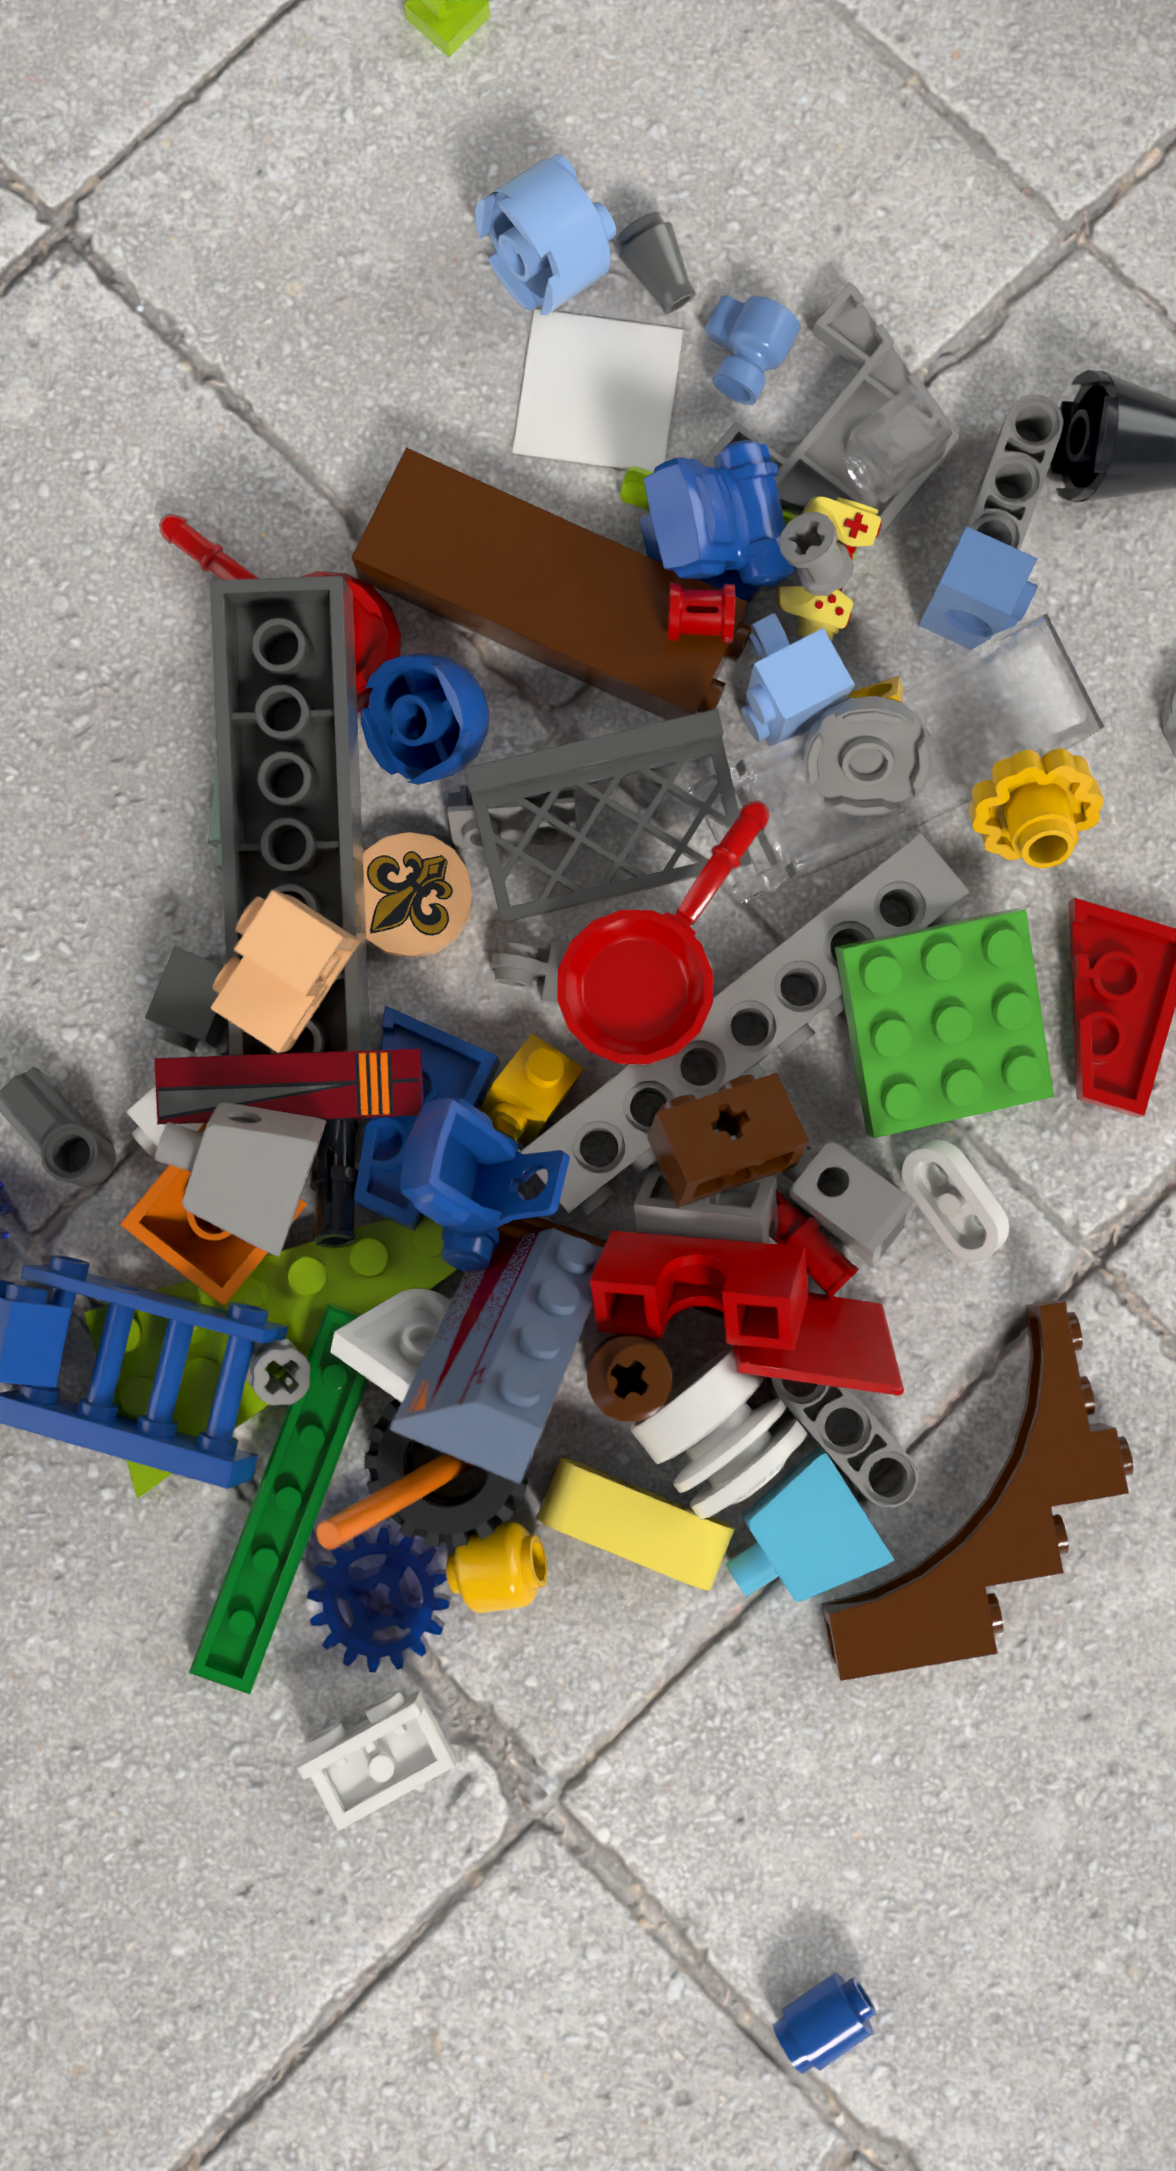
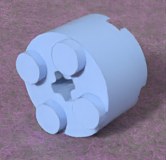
M555 154L547 160L537 162L481 199L476 205L475 222L479 238L481 239L490 234L497 251L488 257V260L506 290L528 311L541 306L540 315L549 314L605 276L610 268L611 256L608 241L616 236L613 218L603 204L600 202L592 203L578 183L571 163L561 154Z

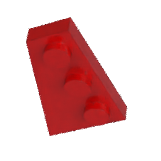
M1074 897L1068 902L1077 1100L1136 1118L1143 1117L1146 1113L1176 1008V928Z

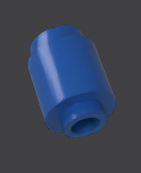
M834 1972L783 2008L784 2016L773 2024V2029L786 2056L801 2074H804L812 2067L821 2071L873 2035V2028L869 2019L876 2015V2010L867 1992L855 1977L846 1982L837 1972Z

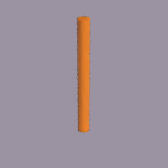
M445 1453L321 1522L316 1530L317 1539L323 1547L334 1549L476 1465Z

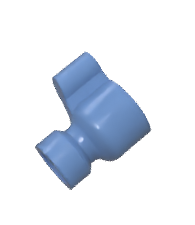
M722 295L704 328L706 335L713 342L733 352L732 356L725 357L717 369L712 380L715 387L722 394L736 402L746 405L755 404L766 384L764 372L777 369L784 362L801 330L800 322L796 316L783 305L766 297H749L743 303L730 296Z

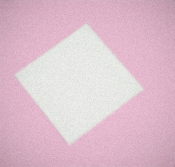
M534 309L512 454L621 469L637 466L654 472L656 466L665 462L684 329L554 311L547 315H540L541 310Z

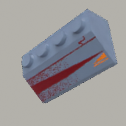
M554 1228L522 1236L512 1241L498 1243L497 1249L492 1252L488 1269L472 1272L466 1271L398 1409L390 1430L520 1484L593 1304L590 1279L603 1248Z

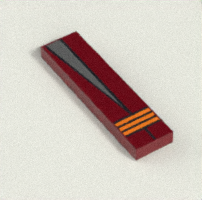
M422 1048L154 1058L157 1125H164L168 1122L173 1124L208 1123L219 1103H233L319 1119L418 1116L424 1105Z

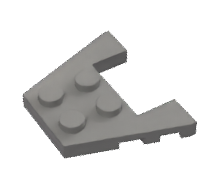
M849 282L815 323L813 335L859 369V372L789 458L785 459L769 446L768 449L771 462L777 463L779 475L775 479L781 505L803 512L809 500L814 497H826L835 501L838 497L878 510L877 516L882 521V527L877 537L881 540L953 451L960 435L917 373L911 375L893 349L894 340L883 324L877 326L863 305L865 298L858 288ZM735 421L701 464L715 468V456L722 452L726 446L737 441L748 440L749 442L758 441L759 444L765 443Z

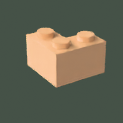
M271 891L266 901L259 896L256 897L240 918L236 931L243 936L234 950L244 957L240 960L233 956L220 971L212 987L219 995L211 1009L276 1052L281 1053L291 1050L359 945L360 940L295 897Z

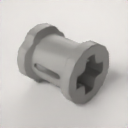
M807 512L791 520L781 533L779 546L787 562L797 567V574L801 579L804 589L815 596H827L847 584L852 576L854 563L849 556L847 548L837 542V532L828 516L819 512Z
M287 1338L267 1343L255 1342L246 1380L258 1397L267 1404L273 1406L279 1404L290 1405L301 1399L310 1386V1364ZM273 1360L286 1368L285 1373L279 1378H276L271 1373L268 1374L265 1370L266 1366Z

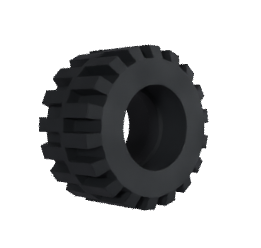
M396 1398L380 1413L382 1415L372 1427L368 1440L371 1442L369 1451L365 1453L364 1469H369L370 1481L367 1482L370 1495L415 1471L412 1462V1451L416 1440L390 1430L402 1403ZM532 1456L520 1484L487 1470L481 1484L464 1496L446 1497L430 1492L385 1520L388 1521L390 1518L395 1520L401 1526L398 1532L410 1539L414 1534L425 1538L424 1544L439 1547L441 1542H452L453 1547L468 1544L469 1536L478 1533L482 1540L494 1533L495 1528L502 1522L506 1523L514 1514L520 1500L523 1499L530 1479Z

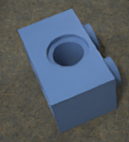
M966 526L918 626L986 656L997 638L1006 642L1009 640L1018 621H1021L1038 587L1037 584L1028 581L1038 558Z

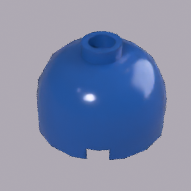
M415 653L385 661L369 677L365 689H373L369 696V707L361 709V726L368 749L379 766L390 775L399 773L404 778L410 779L408 783L420 785L453 776L466 768L478 756L488 734L489 708L484 690L474 675L450 657Z

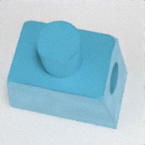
M817 1447L744 1513L742 1518L756 1538L757 1543L726 1562L725 1565L745 1597H748L775 1578L780 1577L795 1602H801L882 1568L894 1561V1558L827 1453L820 1447Z

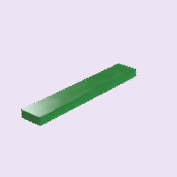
M330 1302L326 1306L307 1357V1361L310 1364V1386L301 1399L290 1404L188 1672L190 1674L251 1694L369 1380L330 1352L335 1331L363 1314Z

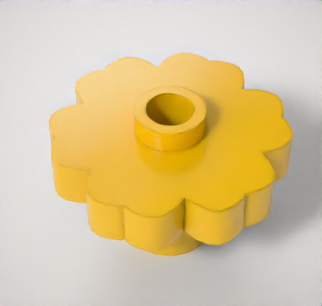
M1062 748L1054 749L1041 758L1035 751L1027 749L1016 753L1011 758H1005L996 762L991 769L992 780L979 782L972 788V800L968 807L973 830L981 834L985 850L993 854H1000L1001 857L1013 861L1023 858L1028 865L1035 868H1050L1061 864L1070 857L1074 846H1076L1079 840L1077 831L1087 830L1097 825L1100 818L1099 811L1103 806L1104 800L1098 781L1092 778L1088 762L1085 758L1072 755L1071 752Z

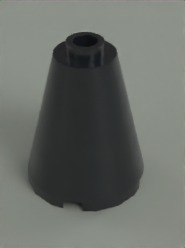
M1086 370L1077 375L1071 385L1081 387L1074 401H1062L1059 407L1063 417V427L1050 463L1051 473L1062 474L1065 488H1055L1058 496L1067 501L1084 502L1176 488V400L1104 371Z

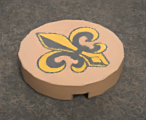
M405 832L386 836L364 851L363 869L367 942L387 955L402 958L419 956L421 958L435 955L457 940L469 922L473 892L468 869L453 848L434 836Z

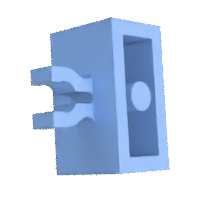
M775 613L751 626L754 634L749 636L748 641L760 661L754 663L744 700L746 706L741 708V712L754 739L757 742L765 739L772 753L775 754L806 738L811 726L827 709L849 698L854 682L824 628L790 645L784 629Z

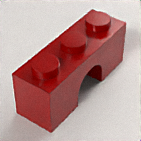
M610 1231L590 1279L597 1332L662 1338L667 1322L673 1315L690 1307L707 1306L724 1312L727 1344L794 1351L808 1302L805 1246Z

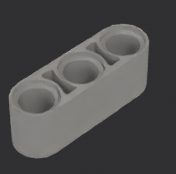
M1029 395L1022 397L1013 404L995 439L965 527H970L1018 550L1020 549L1062 432L1063 417L1061 410L1054 401L1045 396ZM1021 427L1029 428L1036 432L1040 441H1026L1020 437L1016 429ZM1007 483L1016 487L1021 498H1006L997 490L996 484Z
M767 1377V1383L773 1394L781 1399L787 1407L786 1409L819 1447L827 1453L832 1462L861 1494L875 1505L885 1508L899 1507L911 1499L916 1492L919 1481L914 1462L851 1389L812 1383L809 1389L803 1393L792 1394L785 1390L781 1379ZM837 1408H849L856 1417L857 1427L855 1433L845 1442L835 1443L830 1441L825 1433L826 1418ZM882 1458H893L899 1466L900 1475L898 1482L888 1491H874L869 1484L868 1475L870 1468L876 1461Z

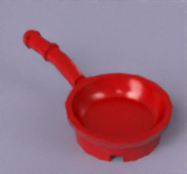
M175 514L165 515L161 518L159 531L162 537L169 544L173 543L199 563L203 571L207 572L210 570L222 580L259 579L224 553L221 545L213 544L187 524L185 518ZM316 571L301 576H343L353 591L357 713H360L362 708L369 707V696L373 689H365L369 677L385 661L401 656L402 636L393 610L373 586L347 573Z
M751 801L738 811L739 816L718 845L712 847L711 853L713 855L692 884L679 908L676 910V915L668 912L662 915L653 910H619L593 920L570 941L558 968L557 1002L568 1030L589 1052L616 1064L650 1065L678 1054L701 1032L713 1005V971L702 944L695 938L696 931L690 927V924H695L732 869H737L740 866V859L761 830H765L769 821V810L764 802Z

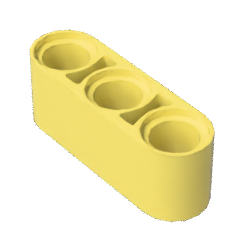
M560 1457L536 1517L538 1521L552 1529L688 1585L708 1591L713 1587L735 1530L733 1526L712 1516L701 1520L694 1510L686 1505L565 1457Z

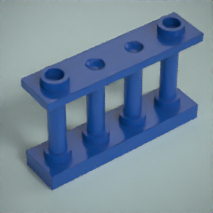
M51 1255L49 1264L23 1265L21 1279L51 1286L47 1302L71 1308L68 1327L76 1293L109 1302L87 1398H80L79 1403L59 1398L60 1389L57 1387L20 1384V1389L0 1392V1424L226 1489L253 1479L258 1454L237 1449L238 1439L232 1436L254 1343L286 1339L288 1326L267 1321L269 1311L261 1307L230 1302L228 1310L90 1274L88 1273L90 1263L77 1258ZM135 1309L169 1318L146 1414L139 1415L138 1420L117 1415L119 1406L113 1403ZM194 1326L229 1335L207 1430L199 1432L198 1437L177 1432L178 1422L172 1420Z

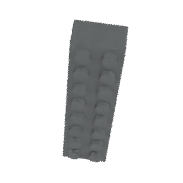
M343 576L210 581L226 963L233 956L240 960L244 957L234 950L243 936L236 931V927L243 913L256 897L259 896L266 901L271 891L295 897L359 939L360 943L291 1050L281 1053L371 1050L353 591ZM229 1021L230 1055L278 1053Z

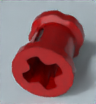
M670 582L668 641H678L681 635L719 636L722 643H732L735 621V584H724L721 590L682 589L679 582Z

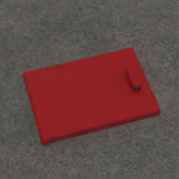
M808 1292V1302L794 1351L733 1345L738 1373L900 1396L904 1393L884 1306L881 1303L836 1296L829 1298L827 1295Z

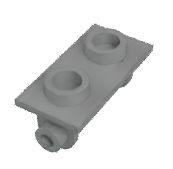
M467 785L460 786V792L448 793L449 807L447 809L453 849L472 848L484 850L470 789ZM574 789L562 791L548 813L577 831ZM549 795L528 799V801L541 809ZM515 803L488 809L493 833L512 845L519 844L536 817ZM542 821L529 844L551 845L559 841H573V839Z

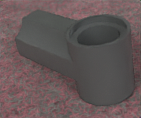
M32 1067L27 1072L15 1076L0 1090V1113L41 1157L42 1164L48 1174L57 1180L84 1187L96 1186L107 1180L113 1172L116 1162L115 1148L107 1137L96 1132L40 1069ZM86 1140L90 1148L89 1161L84 1168L73 1172L68 1163L69 1151L77 1142Z

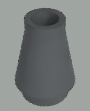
M652 212L640 217L618 235L617 242L622 249L619 258L655 298L664 314H670L680 309L695 297L696 293L690 284L672 223L664 222L659 212Z

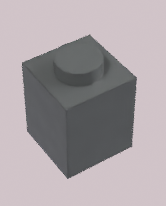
M177 947L173 948L145 1016L147 1020L162 1027L159 1039L191 1052H195L198 1042L217 1048L228 1020L211 1009L219 995L212 987L224 967L223 965Z

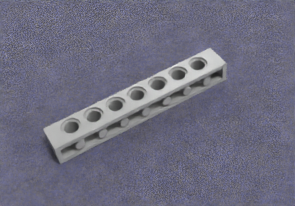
M922 833L918 834L713 998V1005L701 1032L678 1054L650 1065L630 1064L520 1153L529 1154L562 1150L570 1156L559 1203L569 1215L580 1207L588 1216L617 1193L610 1182L630 1167L638 1176L657 1161L647 1139L651 1126L639 1124L631 1114L630 1104L635 1097L642 1093H653L661 1097L665 1103L688 1094L694 1095L696 1099L717 1093L720 1087L734 1078L743 1075H753L755 1080L761 1078L766 1073L759 1064L777 1048L780 1049L785 1057L791 1054L815 1034L809 1023L827 1008L834 1017H837L845 1010L838 964L830 951L832 940L839 937H847L855 942L956 921L962 916L956 905L970 891ZM885 899H897L903 902L910 913L909 924L902 927L888 924L881 916L880 902ZM789 976H800L806 979L813 989L812 1002L805 1006H795L788 1003L781 993V981ZM740 1015L756 1017L764 1027V1040L755 1046L740 1044L731 1033V1021ZM691 1054H703L709 1057L716 1069L714 1081L705 1086H695L688 1083L681 1073L680 1065L682 1060ZM594 1132H604L610 1135L617 1144L618 1153L616 1158L610 1164L603 1167H595L588 1164L580 1153L582 1141L586 1136ZM547 1169L535 1172L546 1185L548 1180Z

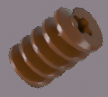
M616 1334L606 1338L594 1350L588 1364L587 1388L593 1403L606 1416L620 1422H639L654 1416L666 1404L672 1389V1371L665 1354L650 1338ZM634 1360L641 1362L639 1372L644 1380V1384L640 1388L629 1384L624 1391L617 1389V1374L612 1368L617 1363L623 1367H629Z

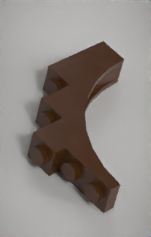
M1045 1301L1026 1305L1030 1361L1025 1406L1010 1454L986 1498L953 1537L915 1567L870 1590L821 1603L832 1667L840 1681L998 1654L994 1634L1003 1633L1002 1613L996 1594H987L986 1587L1064 1573L1060 1555L1067 1554L1069 1551L1068 1537L1060 1514L1053 1515L1051 1507L1129 1494L1126 1476L1133 1474V1459L1126 1438L1124 1436L1118 1437L1116 1427L1102 1423L1089 1425L1087 1415L1095 1413L1094 1394L1087 1376L1080 1377L1075 1351L1082 1350V1332L1075 1312H1067L1066 1301Z

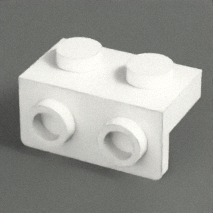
M399 1690L394 1691L368 1706L364 1710L368 1719L346 1731L341 1722L336 1723L306 1742L309 1751L304 1754L296 1768L302 1780L311 1778L338 1831L455 1767L457 1760L420 1690L406 1698H403Z

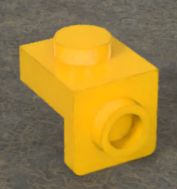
M532 1033L493 1082L480 1111L492 1119L495 1130L505 1133L511 1139L527 1147L539 1137L546 1122L578 1081L584 1068Z

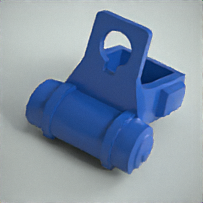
M748 440L732 443L715 456V468L703 466L699 460L684 457L674 458L656 466L654 472L644 478L650 514L641 518L640 526L647 557L663 563L664 569L674 571L680 578L694 579L695 581L706 580L724 574L725 570H738L741 580L745 584L774 587L795 572V567L787 562L780 551L779 540L786 525L775 479L779 475L777 463L771 462L767 443L759 444L758 441L749 442Z
M453 1097L439 1098L424 1103L405 1146L400 1192L410 1199L413 1206L421 1213L443 1226L442 1240L444 1242L441 1257L447 1264L460 1271H482L488 1269L492 1252L497 1249L500 1233L497 1231L498 1227L512 1220L552 1215L557 1211L570 1156L562 1150L529 1154L520 1153L518 1151L519 1145L505 1133L495 1130L492 1119L484 1112L477 1110L461 1098ZM547 1169L548 1180L545 1188L534 1199L525 1200L524 1196L517 1192L518 1184L527 1182L535 1172Z

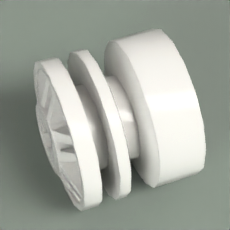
M733 1345L717 1354L674 1387L668 1396L666 1404L654 1416L635 1422L630 1427L631 1432L657 1464L672 1459L684 1451L691 1460L673 1482L679 1493L690 1490L705 1479L709 1481L690 1502V1507L701 1520L714 1515L729 1505L740 1503L764 1486L783 1468L790 1454L803 1442L808 1434L795 1418L785 1422L771 1432L767 1430L787 1407L778 1397L753 1410L750 1409L746 1401L756 1391L764 1378L759 1375L737 1372Z

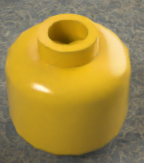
M515 1522L501 1523L495 1528L494 1533L482 1540L478 1533L469 1536L467 1545L457 1546L455 1554L448 1556L446 1563L447 1581L451 1591L454 1594H461L464 1603L475 1613H489L527 1607L535 1599L538 1588H544L547 1582L548 1565L543 1543L538 1535H531L525 1526Z

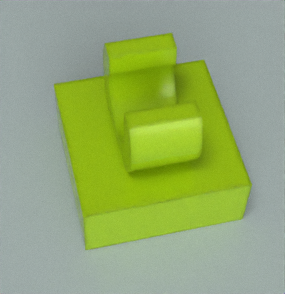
M407 0L404 3L406 20L448 57L490 17L488 0Z

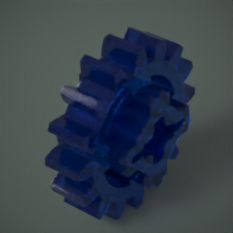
M383 1524L381 1526L377 1539L371 1540L368 1532L365 1530L353 1537V1548L343 1543L331 1549L337 1561L336 1564L320 1560L313 1570L319 1577L326 1580L325 1584L313 1586L307 1592L308 1599L321 1602L323 1606L322 1609L310 1618L311 1626L327 1624L331 1630L322 1644L325 1650L341 1643L347 1647L343 1664L349 1667L356 1660L357 1656L361 1654L367 1656V1665L371 1673L377 1672L383 1657L386 1656L390 1657L392 1664L397 1670L404 1668L406 1664V1649L409 1647L414 1653L423 1657L429 1649V1644L423 1633L428 1632L434 1635H441L445 1623L434 1615V1611L449 1609L452 1599L451 1596L438 1593L436 1587L447 1580L446 1569L431 1571L428 1565L437 1550L431 1546L420 1553L412 1548L415 1543V1534L411 1539L404 1536L400 1542L392 1540L390 1524ZM375 1554L387 1555L383 1565L367 1571L358 1566H355V1568L349 1566L354 1561L365 1556ZM408 1567L413 1570L419 1579L423 1592V1603L420 1602L421 1598L410 1593L405 1577ZM379 1583L385 1584L390 1588L388 1600L393 1603H387L381 1611L370 1607L372 1595L367 1592L374 1591ZM337 1593L338 1597L349 1603L354 1619L352 1627L346 1623L340 1612ZM393 1625L403 1630L406 1628L410 1629L393 1639H373L376 1631Z

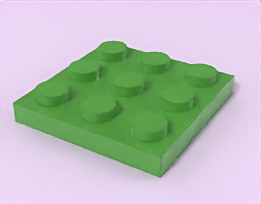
M1014 908L835 947L867 1135L878 1138L1054 1097L1026 909Z

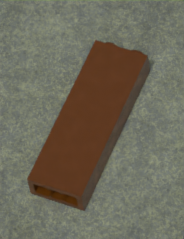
M407 447L352 555L359 580L665 720L716 709L726 686L725 682L717 678L726 659L735 663L738 662L752 631L751 627L744 624L749 602L735 596V621L732 643H722L719 636L681 635L678 641H668L670 582H679L682 589H720L700 580L680 578L674 571L664 569L663 563Z

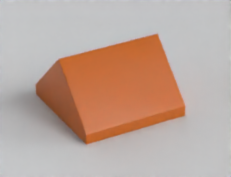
M204 1123L197 1132L204 1134L207 1123ZM169 1165L120 1225L224 1306L268 1252L188 1212L182 1206V1201L192 1172ZM300 1199L293 1221L307 1205L302 1199Z

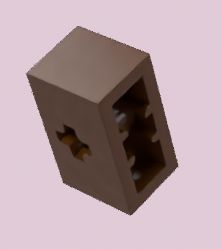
M777 1073L756 1080L753 1075H743L725 1083L717 1093L696 1099L691 1094L674 1098L665 1103L656 1113L647 1138L677 1207L796 1167L810 1142Z

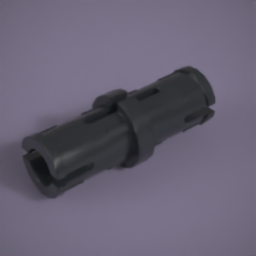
M354 1118L322 1119L326 1121L316 1152V1169L310 1172L309 1179L311 1190L316 1192L313 1242H316L318 1246L326 1248H343L351 1246L356 1242V1235L354 1234V1194L358 1170L355 1169V1129L357 1128V1120H354Z

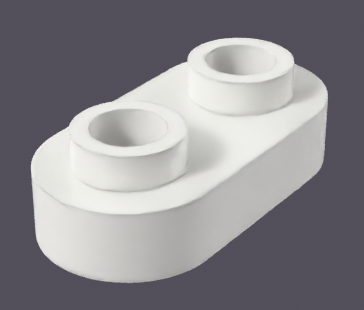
M930 1140L923 1143L906 1157L902 1165L904 1186L952 1253L964 1260L982 1261L990 1257L1004 1244L1009 1234L1007 1215L960 1149L947 1141ZM936 1164L941 1166L948 1176L943 1175L938 1170ZM973 1215L978 1217L984 1228L976 1223Z

